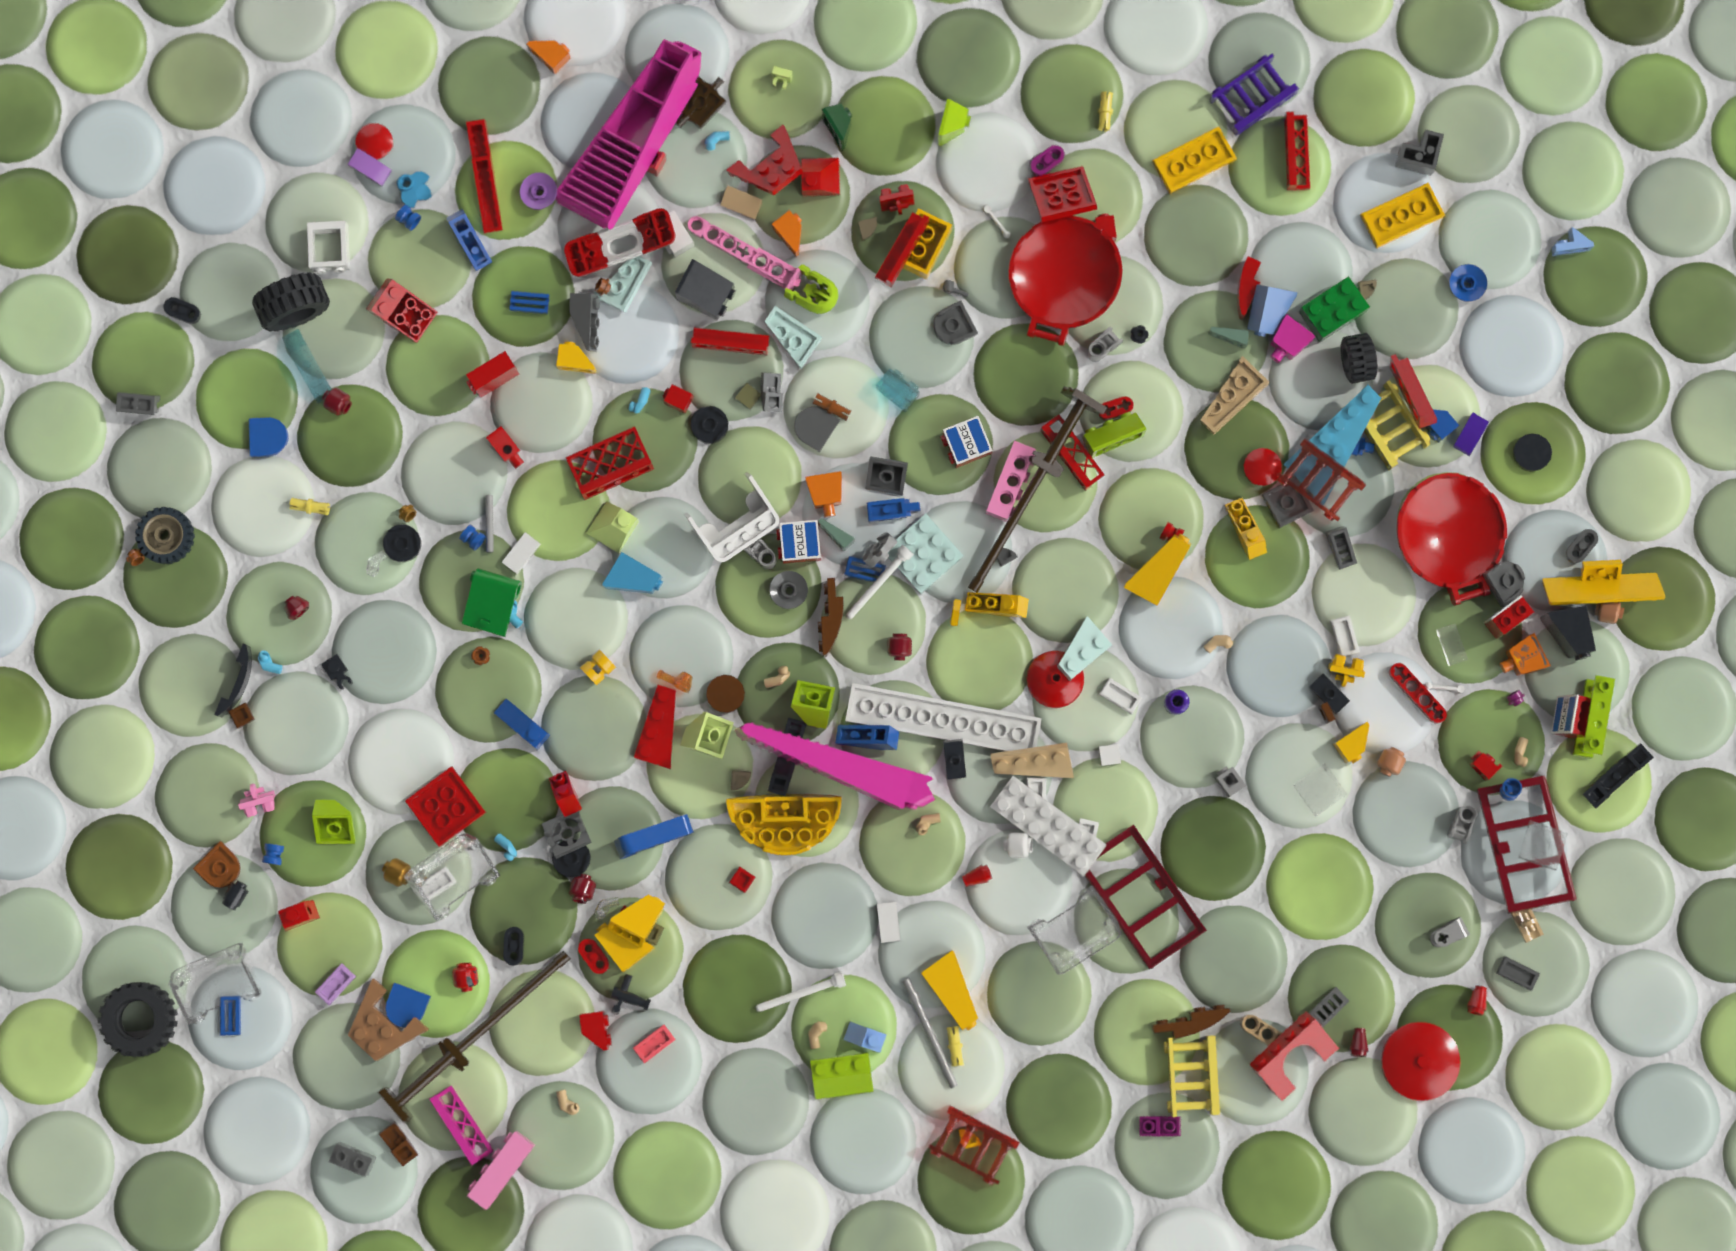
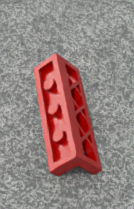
M1286 112L1284 116L1287 190H1310L1307 115H1294V112ZM1303 120V128L1298 132L1295 129L1294 121ZM1297 137L1304 142V146L1300 150L1295 147V139ZM1298 155L1305 160V164L1301 168L1296 165V157ZM1299 173L1305 178L1306 185H1297V175Z
M912 212L877 272L875 279L892 288L928 226V216L924 215L921 217Z
M694 328L691 345L692 348L767 356L770 337L769 335Z
M1396 354L1391 355L1390 370L1418 428L1437 423V417L1409 359L1398 360Z
M1060 414L1040 429L1050 445L1057 435L1050 426L1058 420L1062 425L1064 423V419ZM1072 431L1068 438L1073 439L1074 449L1063 446L1058 455L1086 491L1095 482L1104 477L1105 474ZM1075 452L1085 455V464L1075 461ZM1087 467L1094 468L1099 474L1091 481L1086 475Z

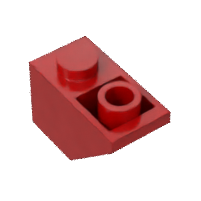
M567 771L550 777L549 781L556 802L564 817L582 810L579 798Z
M604 1011L579 1014L581 1033L603 1051L609 1050L612 1040L611 1034H607L606 1026H609L608 1014L605 1015Z

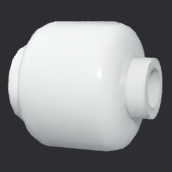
M1010 833L1008 838L1004 840V851H1007L1011 858H1026L1033 851V840L1026 833Z

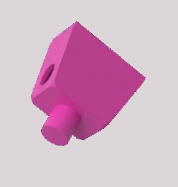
M1286 315L1270 343L1275 348L1270 357L1277 363H1280L1284 356L1292 360L1313 341L1315 335L1289 315Z

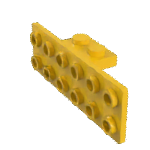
M1621 559L1582 561L1581 575L1578 577L1542 579L1549 605L1664 600L1665 593L1657 573L1621 574L1623 565Z

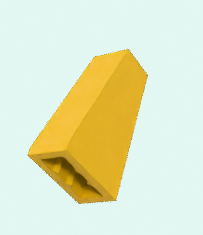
M1179 534V536L1174 535L1126 582L1124 588L1158 606L1191 546L1190 539L1182 534Z
M952 950L921 974L962 1030L966 1028L969 1031L977 1025L975 1021L978 1019L956 955Z

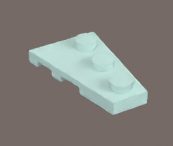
M641 256L627 260L618 269V272L609 279V284H611L610 291L606 295H599L600 301L626 313L652 265L651 261Z
M776 306L764 321L796 364L802 369L822 340V337Z
M1088 616L1084 619L1080 629L1057 666L1069 681L1112 646L1110 641Z

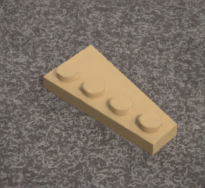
M1242 356L1225 385L1222 386L1219 394L1205 412L1201 423L1215 435L1269 385V381Z
M1067 743L991 754L994 774L1074 778Z

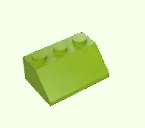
M1127 412L1121 415L1117 421L1111 419L1102 424L1103 427L1087 429L1082 439L1089 454L1094 458L1143 437L1147 429L1136 412L1133 414Z
M869 1053L810 1060L816 1099L874 1092Z

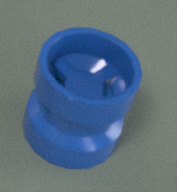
M404 205L395 216V220L405 224L409 231L414 230L422 218L417 212H412L408 205Z
M470 524L462 532L459 539L463 543H468L469 547L476 551L482 545L486 536L478 533L476 528Z
M1509 778L1500 787V796L1506 801H1513L1521 793L1522 785L1517 779Z
M265 843L264 850L266 854L263 856L262 862L281 865L282 859L280 855L284 852V846Z

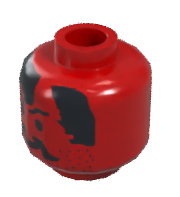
M471 962L456 964V968L452 970L453 985L456 988H461V992L472 991L473 987L479 983L477 967L472 965Z

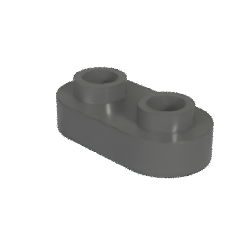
M1585 529L1580 532L1566 550L1567 560L1571 563L1583 561L1598 543L1597 533L1592 529ZM1585 536L1590 538L1589 543L1585 542ZM1573 551H1576L1578 553L1577 557H1574L1572 555Z

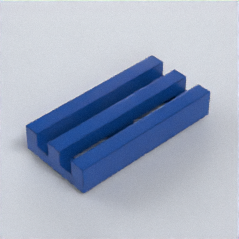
M511 291L509 310L548 314L550 295ZM516 297L536 298V299H545V301L523 300V299H515V298H516ZM515 303L544 306V309L515 306Z
M849 556L844 575L874 583L877 578L849 572V570L853 569L880 576L884 572L886 565L877 563L874 567L881 569V572L851 565V562L867 564L863 559Z
M220 996V1036L241 1035V996ZM225 1000H228L229 1031H225ZM233 1000H235V1031H233Z

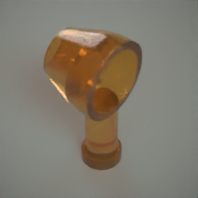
M659 670L657 674V679H662L672 684L678 690L689 693L693 680L690 674L681 672L677 677H674L663 670Z

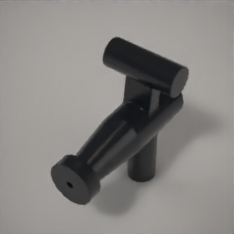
M625 974L620 988L614 987L611 998L619 1000L617 1005L613 1006L612 1013L614 1015L620 1013V1006L623 1002L644 1007V1010H648L651 1002L648 998L645 1000L634 993L628 992L633 977L629 974Z

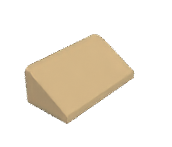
M727 186L721 202V206L754 220L762 205V199L731 186Z

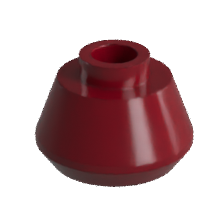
M291 596L285 601L286 606L284 609L290 620L298 619L309 609V601L300 596Z

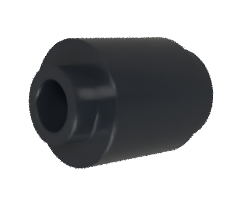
M238 880L236 883L232 882L223 896L222 904L232 910L240 907L249 892L246 889L247 885Z

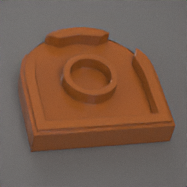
M220 841L193 869L209 885L224 888L230 886L232 882L238 879L241 866L237 856Z

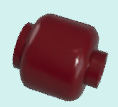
M339 388L327 390L322 397V400H324L323 407L336 416L346 414L352 405L350 396Z
M893 633L892 637L888 638V655L894 657V661H905V657L912 655V639L907 637V634Z
M580 874V876L572 879L568 892L570 897H572V901L586 904L593 899L596 883L591 880V876Z

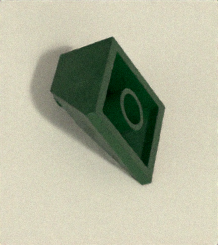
M837 104L822 109V120L840 150L843 151L845 150L851 127L852 114L847 107L844 108L842 104Z

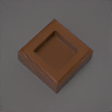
M246 702L228 711L237 729L255 720Z
M1328 702L1318 706L1325 723L1328 724L1336 720Z

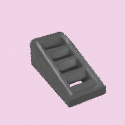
M1341 526L1325 532L1338 569L1357 564L1347 527ZM1342 534V537L1334 539V536ZM1342 541L1345 542L1344 545L1338 547L1336 545L1337 543H1340ZM1347 548V550H1348L1347 552L1342 553V554H1339L1338 551H1341V550H1344V549ZM1350 556L1351 559L1341 562V558Z
M1335 987L1308 1013L1323 1028L1349 1000ZM1334 994L1342 1001L1340 1004L1332 997ZM1329 999H1330V1000L1334 1003V1005L1336 1006L1335 1009H1333V1008L1330 1006V1004L1327 1002ZM1323 1005L1331 1011L1330 1014L1322 1008ZM1318 1010L1326 1017L1324 1020L1316 1013Z

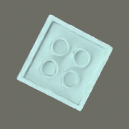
M924 514L896 539L897 544L888 552V558L891 562L897 557V550L902 544L914 554L909 560L903 561L897 568L920 594L964 557L927 514Z

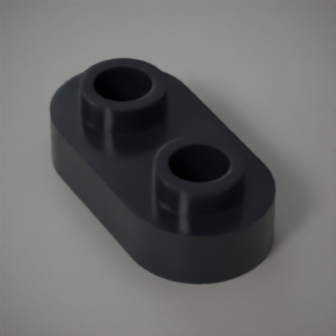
M170 297L164 302V311L175 319L188 324H195L201 318L200 309L191 303L176 297ZM177 305V310L172 311V307ZM191 312L195 313L193 318H189Z
M510 927L504 934L503 957L508 965H519L524 958V932L518 927ZM513 933L518 934L517 940L512 939L511 936ZM513 952L517 953V959L515 960L511 958Z

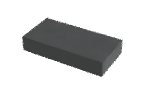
M1506 956L1503 957L1496 971V974L1530 991L1533 990L1540 973Z

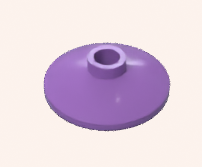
M531 174L521 184V199L531 209L540 210L547 208L554 202L557 196V185L548 174ZM542 190L543 194L541 196H538V192Z

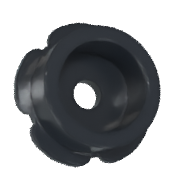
M1142 325L1133 327L1130 331L1131 340L1138 344L1144 343L1149 337L1148 330Z

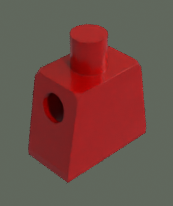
M502 426L486 437L505 463L509 461L515 469L524 463L518 455L520 449ZM505 446L511 448L512 451L509 454H506L503 450Z
M314 900L303 901L278 911L285 932L320 919Z

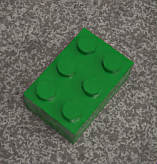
M1348 276L1302 306L1299 314L1317 340L1322 342L1366 313L1370 306Z

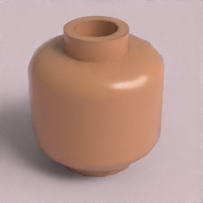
M1621 602L1597 603L1595 615L1601 622L1615 624L1618 619H1622L1625 608L1621 607Z
M1394 747L1384 749L1377 761L1378 767L1381 768L1380 772L1388 777L1391 774L1399 775L1406 763L1404 753Z

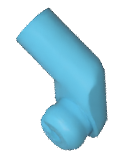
M718 131L710 134L705 139L706 149L712 151L715 150V144L718 141H730V132Z
M642 387L637 403L630 402V412H634V414L640 413L648 401L651 392L649 388Z
M514 601L509 622L517 629L522 625L523 621L517 616L518 604Z
M261 651L258 655V661L262 669L281 674L283 666L273 663L267 651Z
M498 834L494 841L507 850L504 853V857L512 861L517 856L516 849L510 840L502 834Z

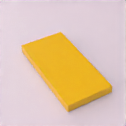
M1218 126L1155 158L1152 162L1169 194L1236 161L1237 158Z
M1428 182L1361 213L1360 217L1377 249L1444 218L1445 214Z

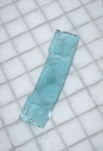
M297 329L282 337L311 393L317 403L323 401V394L332 388L312 355L302 333Z

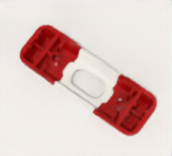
M658 208L617 224L611 230L606 228L570 240L564 247V253L570 272L576 277H583L668 246L675 241L676 233L669 212ZM628 235H633L636 238L635 248L620 254H613L611 252L610 244L612 241Z

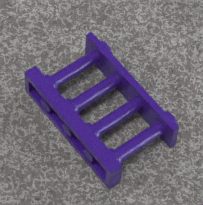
M1273 53L1269 56H1262L1252 68L1223 88L1218 87L1211 93V104L1219 100L1235 121L1232 129L1235 136H1238L1291 99L1299 90L1295 83L1291 86L1286 85L1270 63L1274 59ZM1262 68L1267 71L1280 89V93L1275 97L1270 95L1255 75ZM1248 78L1265 100V104L1261 107L1255 106L1240 86ZM1232 89L1235 90L1250 110L1249 115L1245 118L1243 116L1240 117L1225 96Z

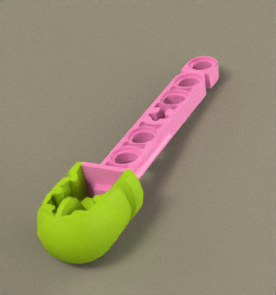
M694 216L689 219L688 228L691 233L701 239L704 237L708 243L747 264V268L784 288V297L791 301L795 300L796 304L816 314H824L829 312L837 303L838 289L835 284L818 272L811 271L804 264H801L796 269L759 247L756 249L719 227L710 225L708 221L701 217ZM694 221H700L702 223V226L699 230L692 229V223ZM716 230L718 236L715 239H709V231ZM732 239L734 245L731 248H725L724 241ZM737 246L743 251L747 248L749 255L742 257L741 252L736 250ZM759 257L766 259V264L762 267L756 265V260ZM776 266L782 268V273L779 276L772 274V269ZM802 275H805L810 281L817 282L821 290L816 288V283H807L803 289L807 298L793 291L795 286L798 287L800 285Z

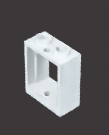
M346 221L307 223L308 261L311 271H314L316 274H324L326 271L331 270L335 273L349 270V230ZM341 233L342 261L315 262L314 235Z

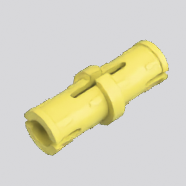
M1107 91L1101 92V104L1098 109V114H1100L1099 131H1103V129L1104 131H1110V118L1113 114V109H1111L1112 92H1108V94Z
M292 497L289 504L292 505L289 507L290 510L305 511L307 514L318 513L328 515L330 511V503L316 502L313 499L302 500Z
M953 1026V1031L952 1027L946 1028L949 1041L947 1047L950 1049L952 1067L957 1066V1061L958 1066L964 1065L961 1051L963 1044L960 1043L959 1026Z

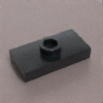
M1324 673L1309 686L1324 703L1328 702L1330 709L1335 714L1350 702Z
M963 740L943 741L947 780L966 778Z

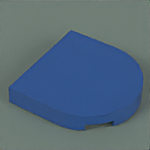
M249 418L250 456L262 457L279 454L288 444L289 440L288 430L284 424L275 418Z
M394 983L386 1003V1014L393 1024L399 1027H406L414 1017L421 1021L431 996Z

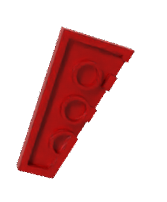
M657 685L634 755L636 759L670 770L676 690Z

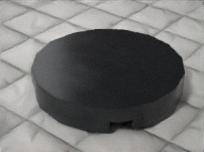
M706 406L698 409L691 419L693 435L705 444H714L721 441L728 432L729 422L727 416L720 408L715 406Z
M1531 433L1524 435L1514 445V461L1525 471H1540L1551 460V445L1546 438L1539 434Z
M399 524L391 527L383 539L385 553L396 562L406 563L418 556L422 546L419 533L408 525Z
M564 841L558 844L559 846L564 847L569 846L568 843ZM584 846L557 859L553 853L552 862L558 873L566 877H576L587 871L591 862V854L589 848Z

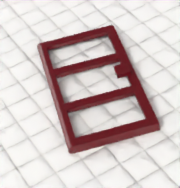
M1545 775L1518 780L1522 788L1540 785L1547 814L1495 824L1488 795L1499 793L1502 784L1477 789L1508 914L1577 900ZM1549 822L1558 856L1505 866L1502 854L1510 853L1508 841L1499 842L1497 832ZM1560 864L1567 893L1514 903L1507 874Z
M1133 824L1107 842L1106 847L1098 858L1132 835L1149 861L1105 891L1090 869L1085 874V877L1150 970L1207 930ZM1154 867L1160 875L1154 881L1160 891L1168 887L1174 897L1129 927L1109 897ZM1179 903L1195 926V929L1151 959L1134 933Z

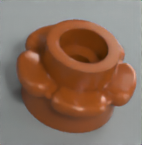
M600 278L596 283L594 291L598 292L600 296L606 295L610 291L611 284H609V279Z
M132 549L128 552L126 561L130 562L132 566H137L145 560V557L140 552L141 549Z
M482 646L476 647L471 654V658L477 665L486 664L490 660V651Z

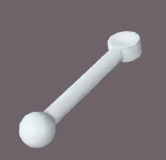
M985 206L984 212L991 216L1003 232L1004 238H1009L1010 232L1006 231L991 212V207Z
M1430 682L1424 685L1427 690L1434 688L1453 690L1458 693H1463L1465 690L1462 685L1452 687L1433 685Z

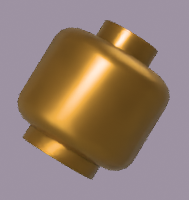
M394 858L390 862L387 861L382 868L384 880L397 887L403 884L406 885L412 877L410 865L398 858Z

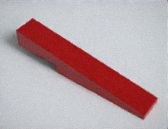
M485 119L468 121L466 125L484 234L503 231L487 123Z

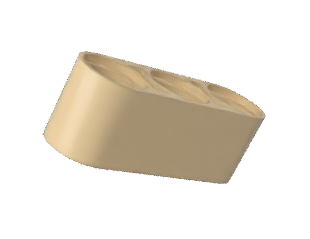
M1245 1015L1241 1018V1028L1267 1046L1282 1034L1254 1015ZM1248 1018H1252L1255 1022L1254 1027L1251 1029L1245 1026V1021ZM1266 1028L1271 1031V1037L1267 1040L1262 1037V1031Z

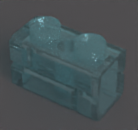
M889 369L877 383L876 389L906 412L920 395L919 387L912 381L909 383L903 379L904 375L897 369L894 371Z

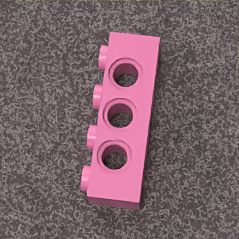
M1014 441L986 514L1005 522L1008 521V518H1010L1015 509L1013 507L1015 501H1020L1023 490L1020 489L1022 483H1027L1030 473L1027 472L1030 465L1034 466V464L1029 462V457L1033 455L1032 452L1036 450L1035 448ZM1017 460H1021L1024 462L1025 467L1018 469L1014 466V463ZM1009 478H1015L1018 484L1016 486H1010L1008 485L1007 480ZM1007 495L1010 497L1011 502L1003 504L1000 501V497Z

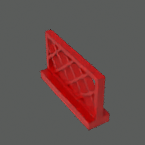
M635 426L566 457L584 500L654 470ZM632 433L636 437L633 445L624 442L626 436ZM612 442L619 444L616 453L607 450L608 445ZM623 445L632 448L628 457L619 454ZM598 450L602 452L599 460L589 458L592 451ZM635 450L643 452L645 456L639 460L632 459ZM605 453L614 456L611 465L602 462ZM618 457L627 460L625 466L621 468L614 466ZM577 458L584 459L582 467L573 466L572 460ZM588 461L597 464L594 472L584 470ZM600 465L609 468L606 475L601 476L597 474ZM582 474L591 475L590 482L582 485L580 481Z

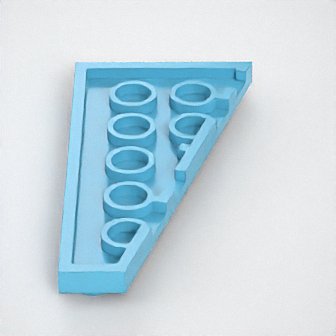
M1369 385L1359 392L1284 464L1323 506L1381 400V397Z

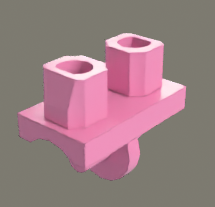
M254 783L250 784V790L244 792L247 798L240 799L239 809H243L247 817L257 815L256 805L262 804L264 812L273 811L275 809L274 798L276 796L274 790L263 793V787L257 788Z

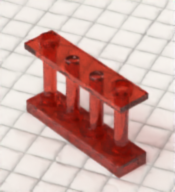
M1304 437L1300 443L1302 446L1301 453L1285 474L1278 471L1276 474L1279 477L1278 481L1285 487L1290 485L1325 512L1323 515L1329 520L1333 521L1335 519L1339 521L1340 516L1336 513L1354 490L1360 489L1362 491L1366 482ZM1313 454L1318 458L1316 460L1317 463L1299 486L1290 478L1307 456ZM1329 466L1333 469L1331 472L1332 476L1318 494L1314 497L1305 491L1322 468ZM1345 478L1349 481L1347 488L1333 506L1328 508L1321 501L1338 479Z
M949 1105L946 1112L950 1114L948 1117L950 1119L936 1146L931 1143L929 1144L928 1148L932 1149L930 1153L939 1158L943 1155L984 1177L982 1181L991 1186L994 1183L998 1185L1000 1180L996 1179L995 1176L1008 1150L1011 1151L1012 1148L1017 1149L1020 1142ZM961 1120L967 1123V1129L954 1154L951 1155L944 1151L943 1148L954 1126ZM978 1129L984 1132V1139L971 1164H968L960 1158L973 1132H976ZM997 1139L1002 1142V1147L987 1174L979 1170L978 1166L990 1142Z

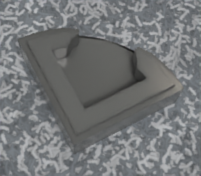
M1003 548L997 557V561L1003 567L1018 558V556L1012 550Z

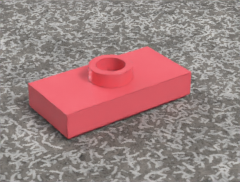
M663 1024L633 1047V1049L645 1064L676 1039L665 1024Z

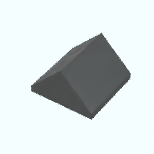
M870 456L865 489L903 495L908 462Z

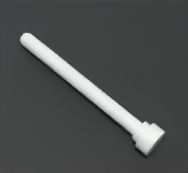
M903 544L897 550V557L847 612L846 617L848 619H852L903 561L909 560L914 555Z
M842 971L834 973V976H831L829 980L760 1003L756 1006V1010L761 1012L832 986L844 987L846 982Z

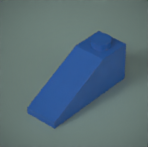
M461 209L447 217L448 223L475 270L477 271L492 263L464 210Z
M507 698L494 712L537 750L550 736Z
M838 725L835 743L837 745L875 750H897L899 731L890 725Z

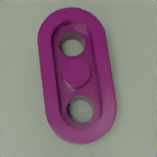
M1052 145L1036 156L1030 166L1032 173L1036 176L1045 175L1061 164L1065 156L1063 148L1058 145ZM1057 154L1058 158L1053 159L1051 155ZM1042 165L1043 169L1038 170L1036 166Z

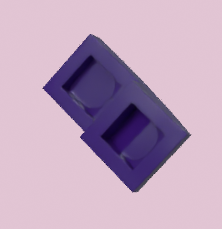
M1472 412L1453 447L1470 456L1489 421Z

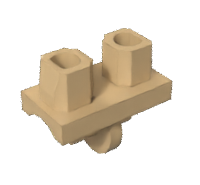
M1532 909L1511 913L1525 943L1544 935Z

